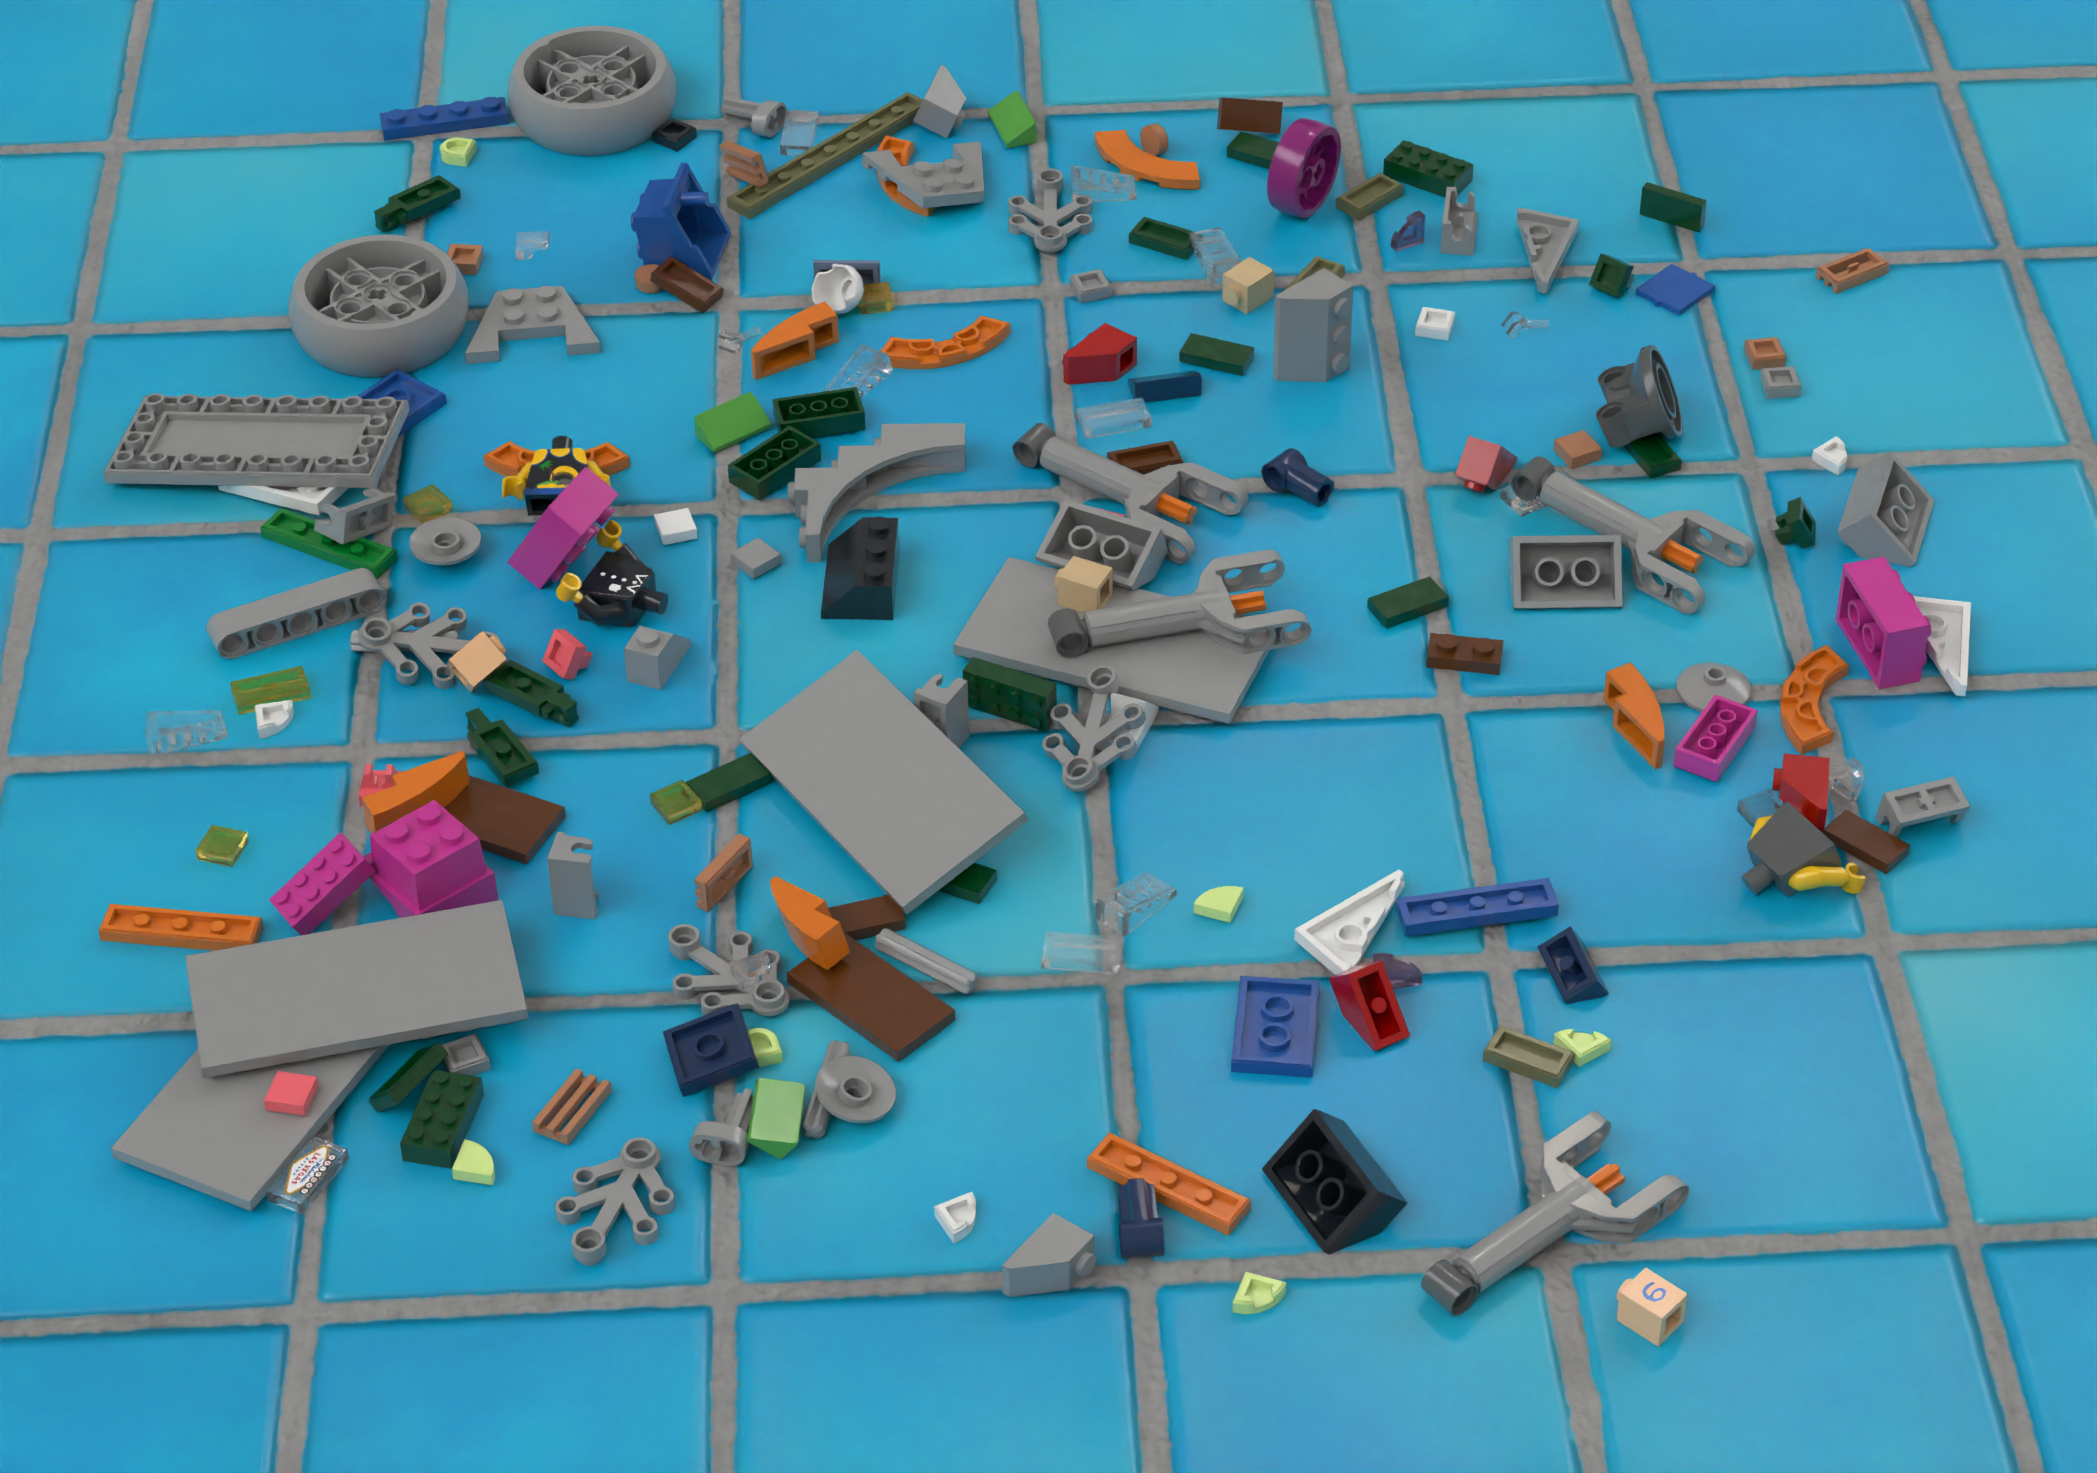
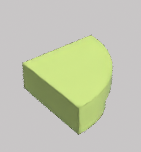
M1222 886L1210 889L1195 900L1193 913L1231 923L1243 899L1244 888Z
M1565 1029L1554 1033L1553 1044L1575 1052L1574 1063L1581 1067L1610 1051L1612 1040L1593 1031L1592 1035L1574 1032V1029Z
M464 1139L452 1168L453 1179L493 1185L495 1171L490 1153L480 1144Z
M1245 1272L1233 1300L1232 1312L1255 1314L1274 1307L1284 1297L1287 1282Z

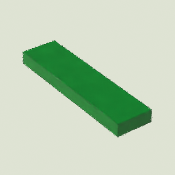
M280 508L260 527L263 538L350 570L359 568L369 569L376 579L398 560L397 550L362 537L346 544H341L314 531L316 520Z

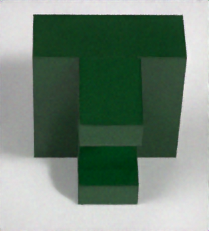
M1600 254L1589 285L1615 297H1622L1625 288L1631 287L1635 275L1632 274L1634 266L1608 254Z
M1801 497L1788 501L1787 512L1776 517V523L1780 528L1775 530V536L1781 545L1798 542L1801 549L1815 545L1816 521Z

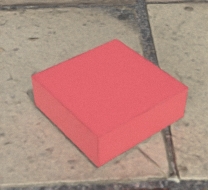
M277 1071L264 1099L265 1109L305 1116L319 1087L317 1077Z

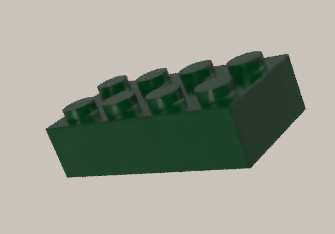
M1403 140L1384 159L1383 174L1393 180L1446 198L1447 187H1456L1457 194L1459 195L1473 181L1474 164Z
M857 387L772 399L773 415L778 432L790 425L807 436L814 438L866 429L865 411Z
M789 425L728 465L729 483L760 501L795 478V468H810L821 461L820 443Z
M972 657L962 670L963 679L968 681V707L1045 732L1053 724L1050 712L1057 705L1055 682Z
M440 1070L432 1071L400 1142L403 1161L453 1168L484 1096L482 1077Z

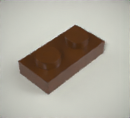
M1430 633L1426 668L1499 675L1504 640Z

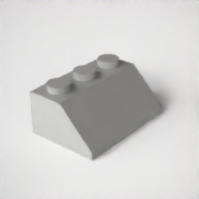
M1323 268L1275 295L1273 378L1275 380L1327 382L1350 368L1353 307L1352 284Z
M1889 452L1857 470L1837 533L1840 535L1843 543L1851 547L1859 557L1867 559L1885 557L1888 563L1911 567L1916 564L1934 499L1892 452Z
M1064 499L1035 558L1037 561L1059 568H1064L1073 556L1113 568L1114 585L1135 590L1154 580L1168 552L1162 528Z
M1621 535L1512 536L1508 540V573L1513 609L1623 607Z

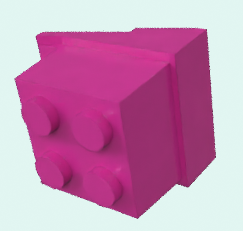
M435 800L370 835L371 852L364 857L376 871L369 878L391 903L399 918L498 900L495 873L485 865L480 839Z

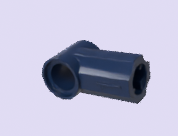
M1289 448L1266 463L1261 470L1264 482L1273 491L1280 492L1287 488L1318 507L1328 502L1329 496L1334 491V481L1308 467L1304 456L1293 448Z
M1144 1178L1129 1179L1126 1184L1118 1187V1203L1121 1220H1119L1121 1258L1164 1256L1162 1218H1158L1154 1185L1147 1183Z

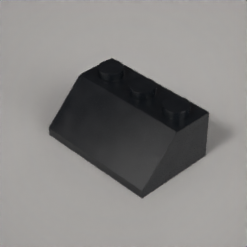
M862 517L828 545L821 619L893 620L900 553L898 518Z
M1317 1109L1312 1110L1262 1168V1171L1322 1251L1329 1255L1381 1234L1408 1203L1344 1120Z

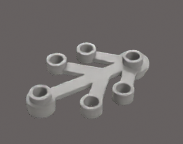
M1044 169L1037 175L1038 189L1044 196V210L1028 202L1024 196H1013L1008 200L1009 213L1012 215L1008 218L1009 232L1015 235L1026 233L1033 237L1036 248L1045 253H1056L1066 246L1067 238L1074 233L1087 234L1092 231V217L1088 215L1092 212L1091 197L1087 195L1076 196L1072 202L1057 210V195L1063 189V174L1057 169ZM1077 214L1074 216L1073 221L1062 227L1058 226L1059 223ZM1024 215H1027L1032 219L1038 221L1039 223L1043 224V226L1038 227L1034 225L1033 223L1029 222L1027 217Z
M418 602L412 604L408 611L390 621L378 617L368 619L359 629L358 640L365 650L381 652L395 667L397 680L406 685L417 681L418 665L415 661L406 659L397 647L410 648L433 674V684L439 689H448L455 683V674L433 651L456 654L470 642L469 640L437 637L448 630H455L457 632L464 630L467 625V614L462 608L452 607L445 612V615L429 623L431 619L429 606ZM422 613L424 616L418 617L415 614ZM452 618H459V619H461V620H459V621H452V620H450V619H452ZM410 625L422 627L413 633L401 632ZM484 631L488 638L494 635L501 642L495 633ZM410 670L412 673L405 674L402 671ZM440 675H448L449 677H448V678H440V677H438V676H440Z
M1099 665L1093 668L1087 676V683L1094 695L1085 728L1075 718L1071 706L1066 703L1057 704L1050 712L1054 725L1059 729H1065L1080 746L1078 755L1074 756L1067 749L1062 735L1058 733L1049 734L1042 741V747L1047 757L1057 759L1063 766L1062 781L1071 791L1080 792L1091 788L1098 781L1101 769L1117 758L1123 760L1130 759L1138 751V746L1133 736L1121 734L1114 739L1111 746L1094 756L1096 748L1126 727L1128 729H1137L1146 720L1141 706L1132 703L1126 705L1120 714L1102 725L1108 700L1111 698L1112 693H1117L1120 685L1114 668L1109 665ZM1067 714L1063 718H1059L1061 715ZM1059 744L1057 747L1051 748L1053 745ZM1129 744L1128 747L1121 749L1124 745Z
M681 924L669 931V950L677 959H693L716 974L693 976L683 973L675 976L672 985L673 994L677 999L689 1000L697 994V991L738 989L744 994L721 995L717 992H709L703 995L700 1000L702 1015L710 1014L736 1003L739 1004L741 1009H752L755 1013L762 1016H775L787 1009L789 1005L788 991L782 983L777 981V973L781 970L780 954L777 951L767 949L757 955V969L761 974V981L757 982L749 977V955L753 951L752 936L749 933L737 931L730 935L728 941L729 951L733 955L732 966L701 946L699 930L689 924Z
M644 1137L632 1138L623 1145L618 1158L593 1167H580L576 1169L572 1174L573 1189L580 1195L562 1197L555 1203L556 1219L564 1225L578 1222L582 1211L604 1204L592 1226L576 1230L571 1237L573 1256L583 1265H595L604 1257L606 1253L605 1238L622 1207H624L632 1222L633 1239L636 1243L650 1245L658 1239L657 1222L648 1216L633 1189L639 1177L650 1192L649 1204L654 1214L666 1215L674 1210V1193L670 1188L665 1187L656 1171L661 1161L660 1151L651 1140ZM620 1174L617 1182L598 1188V1181ZM572 1209L570 1212H564V1210ZM645 1229L650 1230L648 1232H640Z

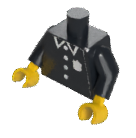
M609 520L605 529L601 528L596 536L597 543L601 547L612 548L614 552L606 551L582 583L575 574L566 573L556 589V594L561 601L569 602L573 600L575 602L574 607L577 608L579 620L593 622L597 626L617 625L633 627L637 625L646 611L663 614L668 606V595L656 591L653 570L648 568L636 556L627 543L622 544L618 538L622 534V528L614 520Z

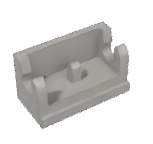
M1447 187L1440 253L1473 256L1478 213H1475V195L1470 191L1468 202L1461 204L1456 200L1458 196L1456 187Z
M369 488L364 490L363 494L371 498L340 509L331 504L320 506L319 509L323 513L329 514L331 520L315 521L314 531L341 544H346L391 527L395 495L390 492L385 494L375 488Z
M937 674L921 689L917 688L914 691V705L960 748L969 738L968 681L958 677L951 682L949 687L939 688L938 685H941L943 675Z
M1952 776L1884 793L1875 818L1879 825L1887 824L1889 821L1890 830L1888 833L1898 837L1902 827L1947 816H1950L1951 823L1960 822L1965 812L1969 811L1970 805L1955 777Z
M557 832L547 857L554 915L596 920L598 907L595 900H599V894L594 890L591 866L593 862L592 856L573 852L578 848L592 850L593 842L588 838L567 836L565 832Z

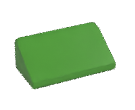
M1018 91L1011 93L988 110V116L1006 148L1037 142L1036 121Z
M751 392L702 412L694 418L695 436L714 453L772 428V423Z
M758 1078L755 1083L747 1142L779 1160L795 1148L799 1140L806 1085L798 1082Z

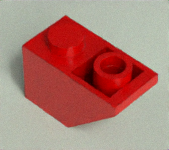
M1104 323L1063 355L1064 383L1071 385L1117 381L1137 365V337Z

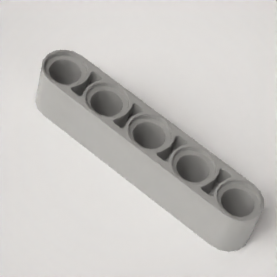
M359 568L219 612L208 620L206 631L219 655L226 659H234L377 613L384 607L387 597L374 574L369 569Z

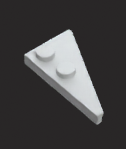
M218 485L221 491L318 516L323 513L319 509L320 506L332 504L348 489L338 487Z
M1913 596L1917 607L1923 616L1928 617L1931 625V635L1927 637L1926 652L1956 696H1965L1968 678L1971 602Z
M1401 870L1393 872L1295 928L1294 940L1335 975L1357 966L1394 905L1396 898H1398L1404 888V873Z

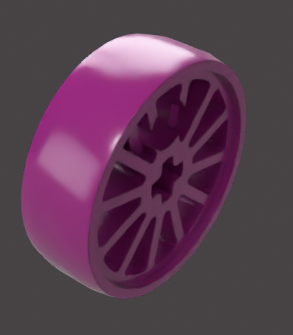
M1300 118L1293 122L1285 131L1274 152L1268 173L1267 196L1272 207L1294 217L1308 218L1322 206L1333 186L1340 163L1341 139L1334 127L1314 119Z

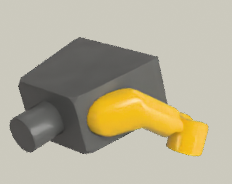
M1788 801L1774 815L1760 817L1756 820L1747 844V850L1754 867L1741 877L1746 887L1753 894H1758L1771 882L1787 896H1792L1798 891L1823 886H1840L1844 891L1851 894H1857L1862 890L1866 877L1864 875L1857 876L1858 866L1850 862L1845 866V869L1840 867L1842 864L1835 844Z

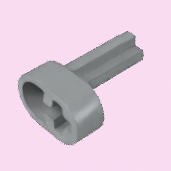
M725 97L724 105L721 107V111L725 115L752 120V132L755 135L770 138L783 128L787 118L786 105L772 100L757 103Z
M744 1089L743 1094L737 1093L725 1123L703 1121L695 1127L689 1142V1149L693 1156L701 1161L723 1166H736L744 1161L750 1145L747 1142V1133L753 1103V1090Z

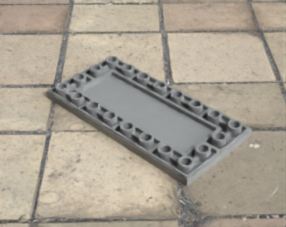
M153 393L144 396L103 475L105 483L375 488L410 411L408 400H395L393 397L362 399L358 396H350L345 399H329L327 396L295 398L292 395H284L279 398H263L260 395L230 397L226 394H218L213 397H197L195 394L164 396L160 393Z
M1011 557L1007 558L953 644L955 655L967 657L970 660L972 657L1010 669L1034 674L1040 678H1050L1070 683L1075 687L1089 689L1090 687L1087 683L1089 672L1099 665H1109L1114 668L1120 681L1116 694L1147 701L1156 706L1175 710L1178 713H1188L1208 718L1213 722L1228 724L1233 719L1270 651L1240 654L1218 645L1199 629L1092 648L1088 645L1085 651L1078 656H1061L1056 650L1047 624L1049 617L1054 612L1067 608L1058 605V593L1054 587L1055 577L1059 569ZM1113 584V596L1104 608L1168 598L1170 596L1141 589L1130 590ZM1075 610L1079 614L1081 620L1083 617V612ZM1238 614L1236 618L1246 617L1247 615ZM1257 629L1249 637H1260L1266 632V629Z
M858 650L854 651L739 739L743 747L758 759L771 773V776L861 869L891 897L906 915L1028 821L1025 812Z
M503 900L185 956L203 1078L226 1076L240 1071L257 1068L264 1069L273 1065L308 1061L312 1058L339 1053L347 1054L355 1050L390 1046L399 1042L429 1039L433 1036L460 1031L467 1032L476 1028L510 1024L514 1021L528 1019L527 1006Z
M377 1046L355 1050L347 1054L339 1053L312 1058L308 1061H295L273 1065L264 1069L257 1068L230 1073L226 1076L203 1078L199 1049H197L111 1147L113 1158L252 1211L389 1046ZM277 1071L317 1077L319 1087L305 1116L265 1109L264 1099Z

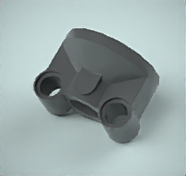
M1655 345L1641 348L1636 362L1625 366L1611 367L1598 376L1597 380L1607 404L1599 408L1596 412V417L1609 446L1621 447L1635 439L1657 432L1667 439H1675L1682 436L1683 423L1678 397L1667 365Z

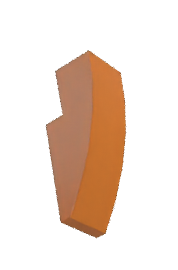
M825 301L787 318L765 334L751 349L753 378L758 380L815 360V350L839 342L838 316Z
M1631 662L1607 671L1603 700L1614 710L1612 726L1655 770L1661 768L1665 741L1664 722L1654 692Z
M460 751L392 775L393 787L362 797L365 822L370 833H375L433 800L438 802L443 808L447 806L470 783L465 753Z
M777 876L769 880L783 924L789 937L802 953L826 970H829L850 953L841 924L831 917L826 900Z

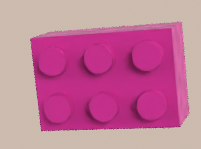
M585 466L548 506L507 563L539 590L549 580L556 583L569 568L567 565H570L572 562L574 563L587 548L585 544L588 545L597 535L601 528L596 524L598 523L602 527L614 513L615 509L610 505L619 494Z
M1885 557L1843 564L1835 621L1878 689L1919 682L1922 667L1926 664L1925 649L1927 637L1931 635V625L1928 617L1922 615L1913 595L1907 592L1901 583L1898 572L1891 568Z

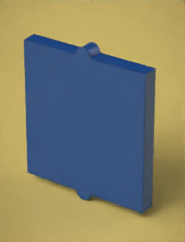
M1670 264L1636 288L1637 295L1653 302L1654 306H1661L1678 316L1715 291L1714 284L1698 277L1694 272L1690 273L1673 264Z

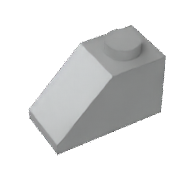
M943 65L939 67L913 122L945 138L948 137L952 127L957 130L959 129L966 112L961 110L966 97L947 67Z
M639 626L624 648L627 682L661 690L690 648L691 639Z
M1052 1213L1002 1265L1003 1294L1008 1297L1070 1290L1081 1277H1087L1095 1266L1094 1235Z

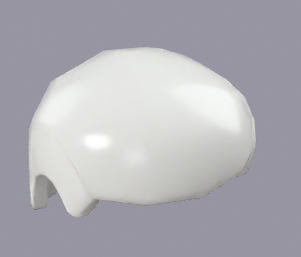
M832 264L831 270L819 272L815 276L811 288L812 301L815 305L825 301L836 314L850 312L862 299L864 292L862 277L852 266Z

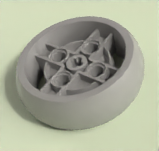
M582 26L549 34L528 46L513 65L508 81L507 96L512 116L519 128L533 142L546 149L563 154L596 156L621 152L651 139L652 132L667 122L671 116L676 101L677 83L668 57L648 37L619 27Z
M371 235L337 243L313 256L301 268L293 282L288 300V318L293 334L302 349L323 367L349 376L386 377L396 369L404 373L415 371L444 356L455 345L465 328L469 314L470 299L464 276L456 263L440 248L426 241L408 236Z

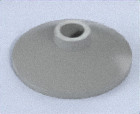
M442 517L427 521L416 528L410 537L412 554L420 561L432 565H452L465 561L473 556L481 545V533L477 526L468 520L457 517Z
M1706 662L1692 665L1679 675L1676 684L1679 698L1687 706L1699 712L1705 709L1714 695L1743 705L1747 704L1751 695V685L1747 677L1739 670L1721 663Z
M840 1056L827 1061L820 1068L815 1080L816 1095L824 1108L834 1116L852 1123H871L882 1119L891 1111L896 1098V1088L890 1075L877 1063L859 1056Z

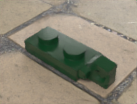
M435 176L389 197L388 203L384 207L374 211L375 226L382 232L396 229L399 223L406 224L412 220H417L427 213L443 208L447 204L460 199V189L442 176Z
M509 660L484 680L487 691L539 717L542 716L543 719H549L552 716L556 723L570 727L579 720L576 708L577 702L569 699L570 696L564 692V686L512 660Z
M479 707L465 713L468 719L467 729L469 732L467 733V738L470 745L505 787L539 774L538 763L502 719L491 723Z

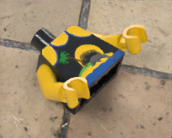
M557 436L552 440V449H538L534 452L532 462H528L517 476H507L502 479V498L512 495L517 497L518 500H523L524 494L528 516L542 515L585 466L610 487L611 483L609 475L604 474L596 462L586 460L584 449L573 448V441L567 436Z

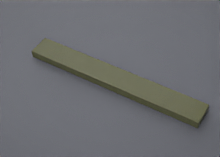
M909 92L901 95L767 174V184L760 187L749 184L727 197V207L748 219L755 217L877 145L886 135L892 136L914 123L913 120L923 99Z

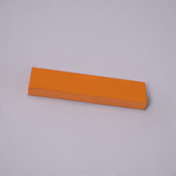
M110 904L99 928V936L101 941L216 951L256 944L263 929L262 917Z
M1110 1132L1087 1157L1088 1169L1121 1185L1126 1184L1129 1179L1144 1178L1147 1183L1154 1185L1157 1202L1227 1236L1231 1234L1251 1209V1199Z

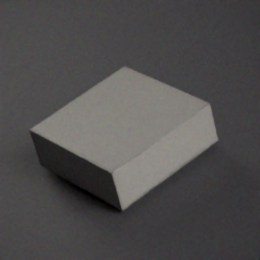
M1101 269L1070 276V286L1080 303L1112 297V287Z
M1795 367L1763 368L1760 370V381L1767 399L1800 397L1802 387Z
M756 538L731 552V563L755 579L780 565L781 554L760 538Z
M476 1033L442 1044L448 1052V1055L442 1060L447 1072L473 1076L491 1070L490 1059Z

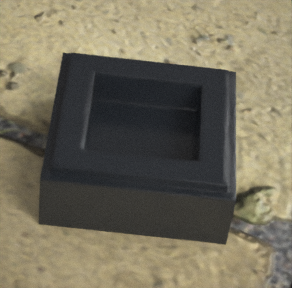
M673 118L652 132V141L677 152L697 137L695 127Z

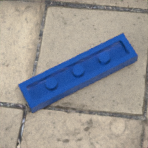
M486 97L482 100L455 101L451 104L438 106L424 105L415 109H394L389 112L380 113V121L384 141L507 125L509 124V116L504 97Z
M1549 878L1396 898V912L1405 936L1558 916L1559 903Z

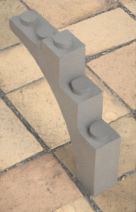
M965 423L882 424L881 438H875L874 446H839L838 460H832L831 468H795V482H788V503H795L796 517H801V525H806V527H799L800 548H806L807 562L822 561L825 544L834 527L847 512L866 498L887 487L911 479L935 474L965 472Z

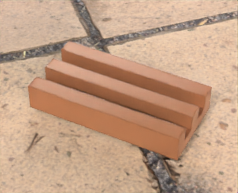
M730 141L719 145L720 151L727 153V155L722 156L724 163L731 165L726 168L727 174L758 187L768 183V176L760 153Z
M1866 248L1818 267L1815 277L1819 281L1824 279V285L1827 287L1833 285L1832 291L1837 294L1888 274L1889 263L1870 248Z
M739 833L694 879L695 885L698 886L695 890L696 896L699 897L696 901L697 908L709 912L753 867L749 837Z
M575 1069L532 1121L533 1132L569 1145L612 1092L611 1082L603 1079L601 1083H598L597 1076L589 1074L586 1078L583 1076V1071ZM589 1092H592L590 1097L578 1110V1105L582 1102V1100L586 1097V1095ZM568 1118H572L562 1131H558Z

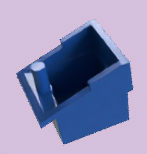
M687 163L680 164L674 179L650 180L645 192L640 195L636 211L631 215V228L633 232H636L638 238V257L643 259L644 265H661L672 256L709 280L713 279L730 239L731 231L717 205L710 204L708 192L702 190Z

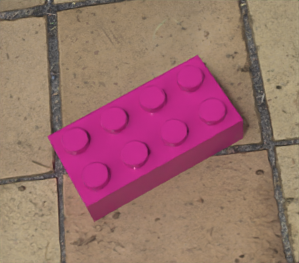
M1714 695L1675 748L1673 766L1717 782L1756 728L1758 710Z
M340 832L278 890L269 901L300 935L310 934L361 886L376 869L354 844Z

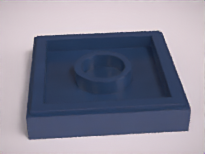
M738 1003L663 1031L678 1086L683 1097L760 1068L742 1010Z

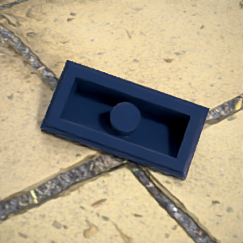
M1196 371L1130 378L1128 379V385L1134 402L1142 403L1201 395L1202 377Z
M1571 926L1537 947L1566 1004L1601 998L1609 994L1584 942Z

